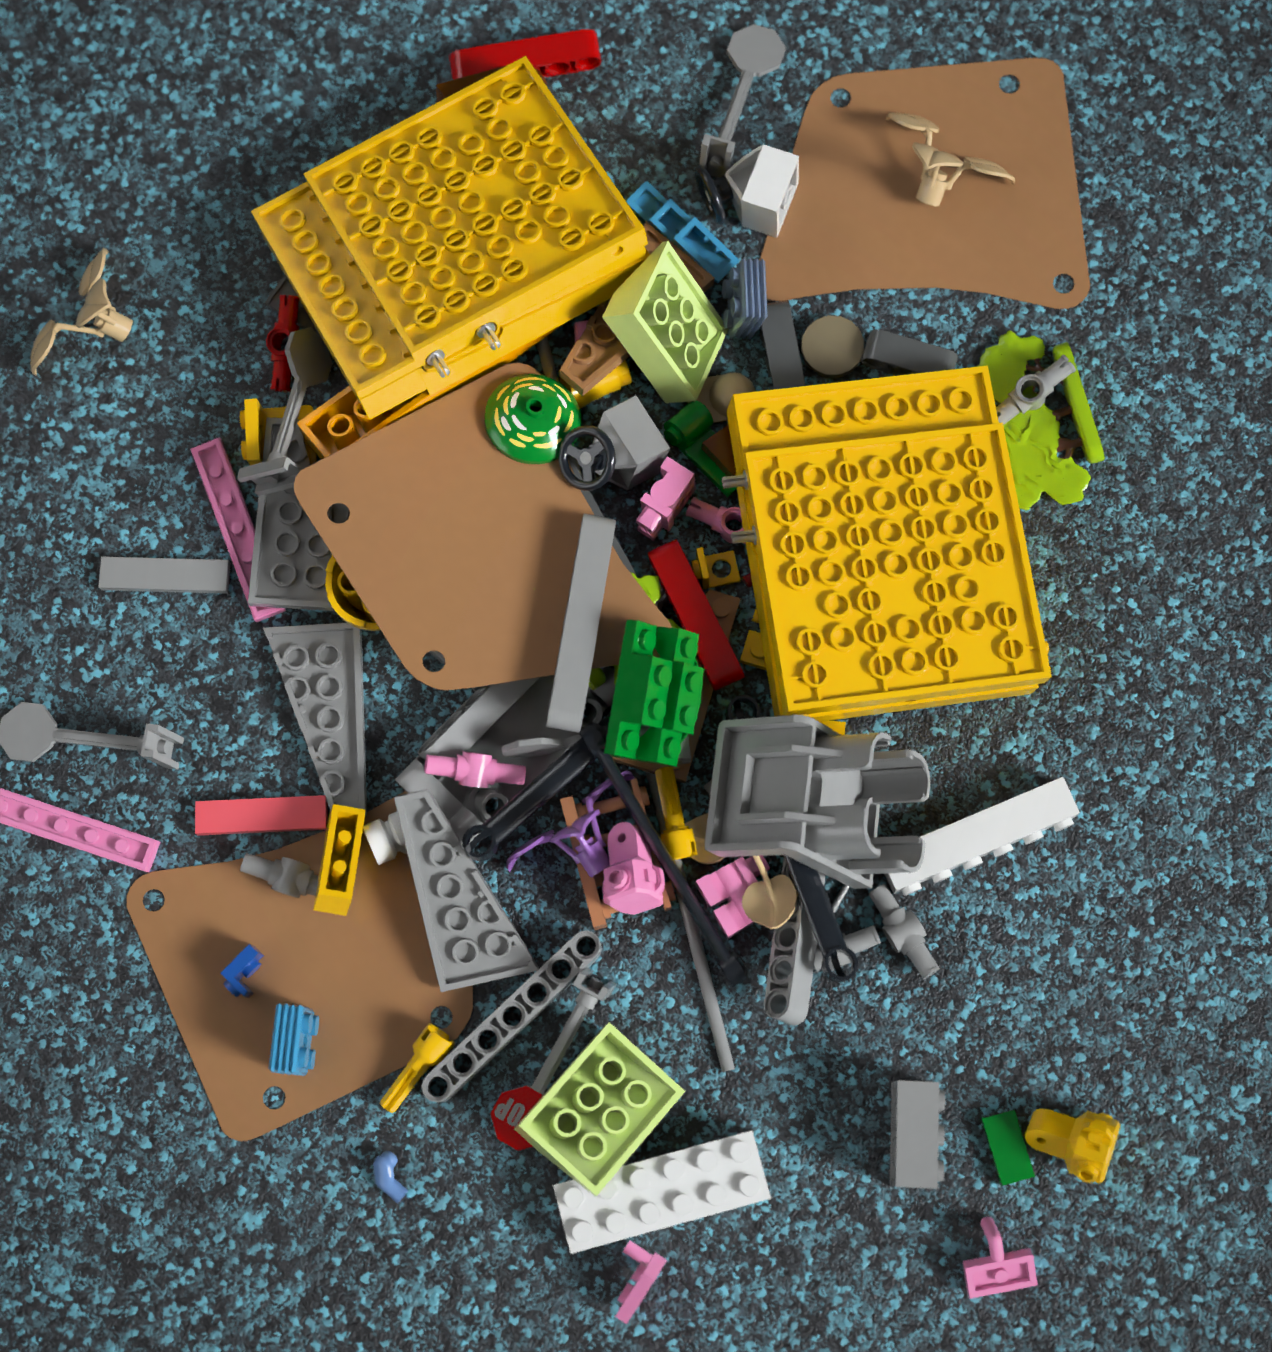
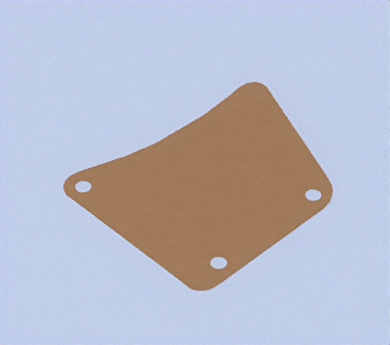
M1024 58L847 73L832 77L813 92L806 107L792 154L799 156V184L778 237L767 235L760 260L763 259L765 261L768 301H786L858 289L943 288L987 293L1055 309L1075 307L1086 298L1090 288L1064 75L1059 65L1046 58ZM1004 75L1017 77L1020 85L1016 92L1010 94L1000 89L999 81ZM836 89L847 90L851 95L850 103L842 108L834 106L830 99L833 91ZM889 112L913 114L931 121L939 128L938 133L932 132V147L939 151L950 153L963 162L966 156L992 161L1015 178L1014 185L1005 177L966 169L955 180L951 190L945 189L939 206H932L916 199V195L922 182L920 178L923 172V163L913 150L912 145L913 142L925 144L926 137L920 130L902 126L892 119L886 120L887 114ZM940 166L939 170L947 174L946 180H949L958 167ZM1067 274L1072 277L1074 287L1069 293H1060L1055 290L1053 280L1057 275Z
M506 364L302 469L295 478L294 493L301 507L403 666L415 679L435 689H467L555 674L582 517L584 513L594 515L581 490L570 485L563 477L558 459L545 464L517 462L502 454L493 445L487 434L484 415L487 401L492 392L501 383L512 377L524 374L541 375L535 368L527 364ZM537 406L530 407L534 412L540 411V408ZM336 503L346 505L350 511L348 520L343 523L332 522L327 515L331 505ZM613 545L591 669L619 665L627 619L638 620L660 627L673 628L668 619L656 607L623 564ZM654 648L653 656L660 658L658 652ZM438 651L444 656L445 665L440 671L431 672L424 667L422 661L427 652Z
M392 798L368 811L367 816L364 818V825L377 819H381L384 822L388 821L389 814L397 811L395 799ZM364 829L362 831L353 896L347 916L314 911V895H300V898H296L271 889L272 885L267 884L268 881L240 871L243 858L228 862L153 871L135 880L128 891L127 910L223 1133L231 1139L248 1141L262 1136L406 1066L414 1055L412 1045L428 1023H431L430 1016L436 1007L445 1006L452 1012L451 1024L441 1029L449 1035V1041H454L458 1038L471 1017L473 1010V985L445 992L440 991L408 853L404 854L399 851L395 859L378 865ZM326 830L280 849L255 856L275 861V859L281 860L282 857L290 858L311 866L309 870L314 871V875L319 876ZM149 890H159L164 895V905L158 911H149L143 905V897ZM248 944H251L264 955L259 960L261 963L259 969L249 978L243 976L240 979L253 994L250 998L244 997L242 994L235 997L223 985L227 979L221 972ZM279 1003L284 1005H302L311 1008L314 1011V1015L319 1016L317 1036L312 1035L310 1048L315 1049V1064L313 1070L308 1069V1073L305 1076L273 1073L269 1069L275 1009ZM273 1086L281 1088L285 1093V1102L278 1109L266 1107L263 1101L265 1091Z

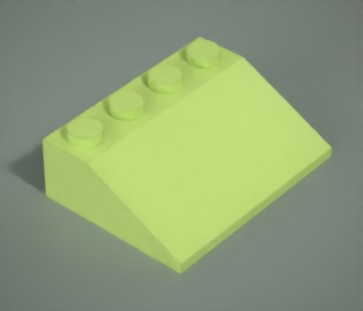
M663 241L613 293L602 316L665 403L697 401L728 329L724 328L723 320L669 241Z
M607 1023L514 1129L542 1155L596 1197L683 1095L685 1090L611 1023Z

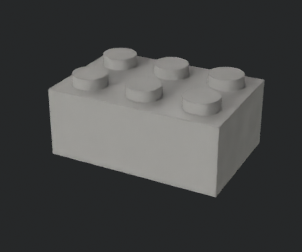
M903 1080L891 1082L889 1186L938 1189V1181L943 1182L944 1161L938 1160V1146H944L945 1140L944 1125H939V1111L945 1110V1090H939V1082Z

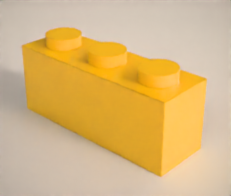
M337 804L332 805L327 823L314 911L347 916L353 896L366 810Z

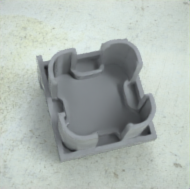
M804 715L724 720L718 726L704 844L705 850L719 857L786 855L853 889L872 888L874 874L916 872L923 862L925 852L924 840L918 836L877 837L880 804L926 801L930 794L928 765L924 757L914 750L874 752V747L890 746L891 736L885 732L841 735L814 718Z

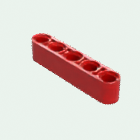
M591 29L456 50L449 55L452 80L507 66L524 56L528 58L532 66L538 69L544 77L592 70L600 66L602 62L597 33Z
M677 539L647 552L650 563L656 575L659 576V581L683 629L699 634L696 656L702 668H704V672L714 691L744 678L745 676L738 659Z

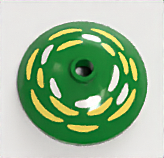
M524 374L504 381L492 392L486 404L484 422L491 442L502 454L512 460L525 464H545L558 459L559 448L564 437L572 429L581 426V412L575 397L563 384L547 376ZM537 406L540 408V411L534 412L530 407Z

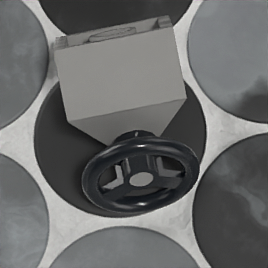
M634 396L604 411L598 428L583 425L572 429L561 442L558 462L563 477L570 485L579 490H596L608 481L629 490L660 474V466L665 461L670 447L638 397ZM583 435L595 437L593 444L586 448L580 449L572 444L578 437ZM568 455L576 458L582 467L583 480H580L572 473L568 463ZM594 471H595L598 475H600V476H599L598 478H596V479H595V477H594Z

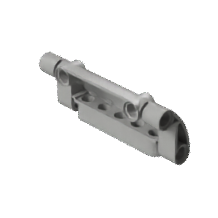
M609 666L601 667L606 676V681L596 690H592L588 686L586 703H588L590 711L588 716L582 720L581 727L591 721L598 724L602 719L603 712L613 703L615 691L614 670ZM554 675L480 686L424 742L418 751L419 755L394 780L407 793L429 789L462 842L464 833L469 828L486 822L568 750V748H564L563 750L543 756L513 758L504 757L501 746L518 740L534 738L566 739L573 735H579L577 732L546 727ZM463 751L490 754L499 763L526 766L524 785L494 783V785H488V788L458 785L459 781H454L451 777L425 774L426 755L456 757L457 754L462 755ZM497 797V808L492 812H486L485 806L487 801ZM478 834L474 835V836L471 838L470 842H471Z

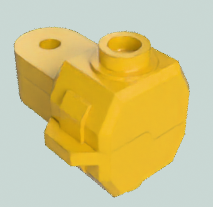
M1037 1109L1033 1112L1025 1133V1140L1032 1148L1064 1159L1068 1172L1076 1175L1080 1180L1088 1183H1101L1105 1179L1114 1152L1120 1124L1119 1121L1114 1120L1105 1113L1096 1114L1087 1111L1079 1117L1073 1118L1053 1110Z

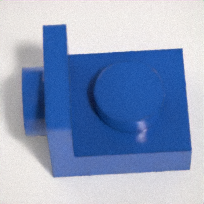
M248 944L221 972L227 979L223 985L235 997L242 994L244 997L250 998L253 994L240 979L243 976L246 978L252 976L261 966L259 960L264 955L251 944Z

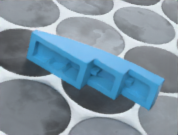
M647 180L626 200L639 220L644 224L647 221L715 277L714 281L717 284L740 261L696 217L690 218L671 198L667 200Z

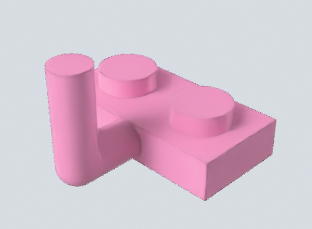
M984 1217L980 1224L988 1240L990 1256L962 1261L967 1293L970 1299L1037 1286L1034 1257L1031 1249L1027 1248L1004 1253L1002 1238L994 1220L991 1217Z
M631 1240L623 1250V1253L640 1264L631 1277L636 1282L633 1286L628 1282L617 1301L622 1303V1306L615 1316L626 1324L667 1261L656 1252L654 1255L650 1254Z

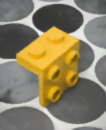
M257 398L244 399L245 410L240 411L241 428L246 431V441H241V453L243 460H247L249 465L262 463L267 417L283 418L286 407L262 408ZM301 405L298 415L299 421L314 411L312 406ZM305 440L310 464L312 465L317 462V454Z

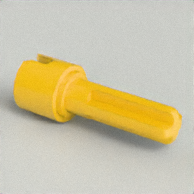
M673 767L659 768L655 771L666 827V830L661 834V840L673 860L696 856L698 853L693 829L685 826Z
M428 1023L412 1045L414 1055L381 1099L380 1105L384 1109L394 1113L428 1068L438 1065L455 1045L454 1041H449L447 1033L437 1026Z

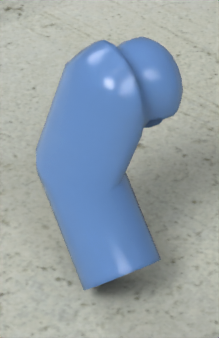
M384 1151L381 1156L376 1157L373 1163L375 1183L398 1204L407 1194L408 1189L394 1178L393 1168L398 1162L396 1155L391 1151Z

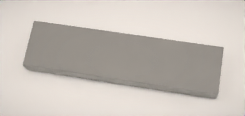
M101 557L99 589L108 591L228 594L230 561L215 559Z

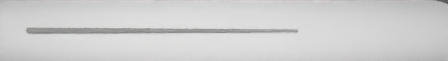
M546 336L536 344L544 376L559 382L549 341ZM570 456L583 479L581 466L576 458ZM646 772L660 831L663 834L666 827L656 776ZM674 860L686 880L682 860ZM676 891L722 1072L734 1070L735 1067L700 930Z

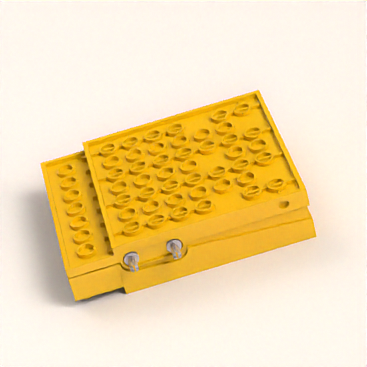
M526 56L303 173L307 182L251 211L265 241L369 420L424 390H427L430 396L612 298L613 293L650 255L645 248L648 241L643 225Z
M988 366L733 394L726 413L736 475L723 477L722 485L723 488H737L744 531L732 532L731 538L733 544L746 542L774 716L804 715L822 722L1021 696L1033 693L1039 688L1038 684L1045 683L1052 677L1047 655L1049 653V645L1044 639L1003 423L998 421Z

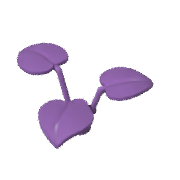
M630 771L621 772L626 781L635 779ZM608 779L601 783L582 800L583 804L586 803L588 814L581 816L571 826L561 829L555 835L552 829L532 838L517 848L507 859L506 868L508 871H511L520 855L536 845L547 842L555 843L574 859L576 864L581 863L590 878L610 866L609 856L603 849L606 844L601 837L596 819L600 811H594L593 804L605 789L612 786L611 781ZM590 821L596 842L592 837L587 840L583 837ZM576 836L580 842V845L575 847L578 854L560 839Z

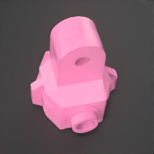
M629 822L616 824L609 832L607 839L610 866L603 869L604 881L602 889L604 903L622 913L633 915L661 906L663 904L662 892H664L665 886L663 869L652 864L651 848L639 828Z

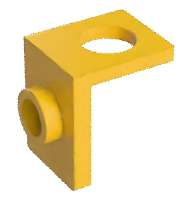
M703 547L696 548V560L691 561L697 580L701 579L703 590L740 582L733 550L705 556ZM726 561L731 567L730 574L724 578L716 577L712 572L714 563Z

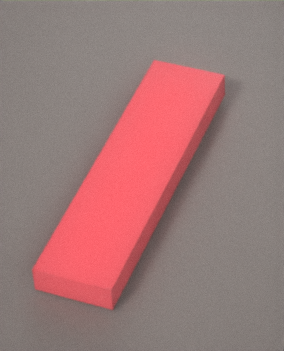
M325 795L195 801V834L197 836L327 829L328 802Z

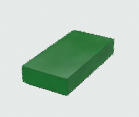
M1015 1110L982 1118V1126L1000 1185L1004 1186L1035 1177Z

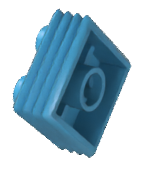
M281 1003L276 1006L269 1061L271 1072L283 1075L305 1076L308 1073V1069L313 1070L315 1049L310 1048L312 1035L317 1036L319 1016L314 1015V1011L311 1008Z

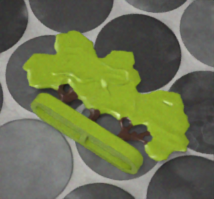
M1009 330L1006 334L999 337L998 345L985 349V352L980 357V364L976 367L988 366L994 400L1000 403L1008 398V394L1016 388L1017 381L1024 376L1025 370L1035 372L1045 370L1039 364L1045 351L1042 339L1034 335L1020 338ZM1068 342L1058 344L1052 349L1054 362L1060 359L1062 355H1065L1069 359L1068 362L1071 361L1076 369L1074 373H1071L1058 383L1063 387L1068 406L1053 411L1043 404L1036 410H1028L1024 414L1020 412L1003 425L1019 508L1023 510H1029L1033 504L1038 502L1042 492H1046L1061 505L1083 500V491L1088 487L1091 476L1087 470L1075 464L1072 459L1074 450L1077 447L1082 446L1083 453L1089 464L1105 460L1100 437ZM1030 359L1034 360L1036 366L1028 365L1027 361ZM1031 386L1026 388L1022 395L1030 399L1036 397L1039 392H1034L1035 387ZM1072 415L1079 438L1074 440L1060 438L1058 432L1060 428L1059 421L1062 416ZM1066 449V455L1058 458L1057 452Z

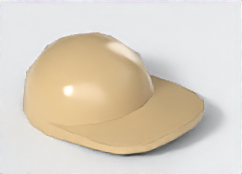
M729 372L707 377L697 401L704 404L710 411L713 423L728 421L726 411L733 394L756 391L750 379L741 373Z

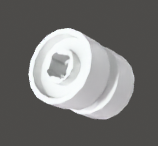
M397 811L389 814L388 821L384 822L381 819H377L363 825L364 832L378 865L395 859L399 851L407 854Z

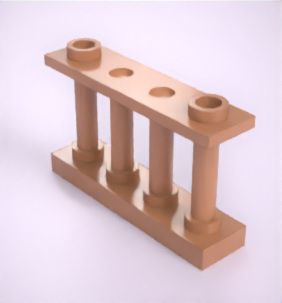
M637 778L630 780L633 794L646 813L644 806L650 805L646 786L639 787ZM573 795L560 799L567 826H571L575 820L588 814L586 805L582 806V803L575 804ZM620 796L594 802L593 804L594 811L599 810L600 814L626 808ZM609 833L601 834L606 844L604 847H608L607 839ZM590 834L583 836L585 840L590 838ZM576 836L570 837L573 851L578 854L575 847L580 845V842ZM651 849L652 864L661 868L658 859ZM578 863L577 867L594 930L606 928V919L611 918V914L620 911L605 904L603 899L600 900L597 887L603 885L604 870L590 878L582 864ZM668 881L665 882L664 892H662L665 911L671 910L670 902L676 900L672 883Z

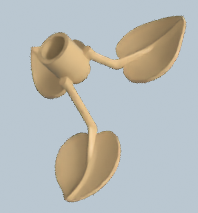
M889 112L887 114L886 120L892 119L902 126L920 130L926 137L925 144L913 142L912 145L913 150L923 163V172L920 178L922 182L916 195V199L932 206H939L945 189L951 190L955 180L966 169L1005 177L1014 185L1015 178L992 161L966 156L963 162L950 153L939 151L932 147V132L938 133L939 128L931 121L913 114ZM940 166L958 167L949 180H946L947 174L939 170Z
M103 248L91 261L81 278L79 295L85 296L87 294L85 304L78 313L76 325L55 324V321L50 320L37 335L31 351L30 364L32 374L36 375V368L49 353L55 335L60 330L95 334L101 338L106 334L120 342H123L128 336L133 320L116 312V308L111 306L106 292V281L100 278L104 269L105 258L108 254L106 248ZM95 317L94 325L98 327L97 329L82 327Z
M708 813L686 822L685 826L693 829L698 855L691 858L702 864H714L722 861L725 857H719L705 850L704 844ZM753 856L763 881L754 882L748 886L742 897V907L748 918L753 922L769 929H777L792 916L797 904V890L793 881L786 875H777L769 879L760 856Z

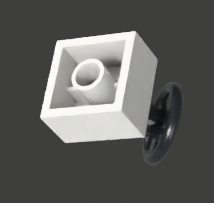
M763 144L737 161L726 172L725 176H720L715 180H712L705 167L702 165L696 166L694 170L696 183L703 202L714 222L718 225L724 224L726 216L722 203L732 200L743 227L777 238L799 184V156Z

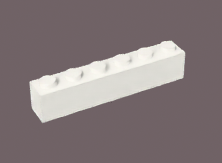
M1061 777L921 836L920 838L925 842V852L921 867L913 873L884 874L893 894L902 891L903 896L922 889L921 882L932 878L933 882L937 883L951 877L952 869L963 865L964 870H968L983 863L981 857L992 852L995 858L1014 850L1011 844L1024 840L1025 845L1044 837L1042 831L1054 827L1056 832L1074 824L1072 819L1080 812L1064 777Z

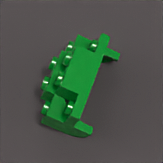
M626 620L604 754L622 759L677 767L681 743L688 734L693 735L701 703L704 668L698 666L695 658L698 651L699 634L680 628L660 627L638 620ZM654 648L658 652L660 658L653 656ZM641 726L650 727L639 737Z

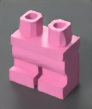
M668 456L660 466L662 479L653 484L651 495L645 492L641 498L642 512L636 519V523L639 525L638 531L653 541L662 528L667 531L671 530L674 525V519L679 515L696 490L695 474Z
M742 856L710 875L696 880L695 883L710 910L726 900L729 902L713 911V916L727 940L755 923L748 918L742 907V897L745 890L752 883L758 882L756 877L761 875L753 856L746 860ZM760 856L766 871H769L770 867L764 856Z

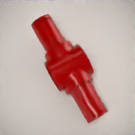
M280 295L278 323H274V329L268 333L266 338V346L271 352L270 361L273 362L270 390L291 392L292 373L285 350H281V342L284 338L289 337L291 332L298 331L300 328L297 325L300 299L297 296L288 295L287 297L286 295Z

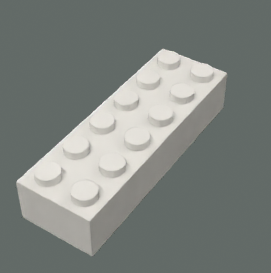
M753 1131L622 1166L596 1197L575 1180L553 1185L570 1254L771 1199Z

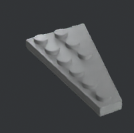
M267 417L262 462H266L269 453L273 451L283 418ZM296 422L286 456L304 469L311 464L304 436ZM294 487L261 495L258 498L248 604L255 607L335 611L327 598L325 586V570L332 553L301 507L294 493Z
M347 622L263 628L301 732L304 735L311 759L314 762L330 810L333 804L364 809L366 810L365 816H367L362 629L354 627Z
M424 789L395 796L394 799L440 991L445 992L537 971L539 966L474 861L465 852L461 840L430 790Z

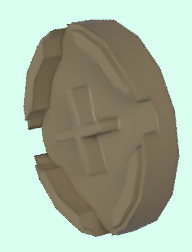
M828 315L816 319L807 327L802 337L801 354L806 366L824 378H840L849 375L858 366L864 353V339L860 329L852 321L841 316Z

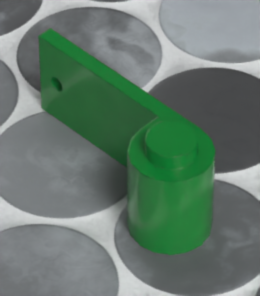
M691 401L664 423V436L672 446L677 447L722 493L729 497L737 488H723L722 478L727 476L701 449L702 443L715 434L711 429L713 425L712 415L704 404L699 401Z

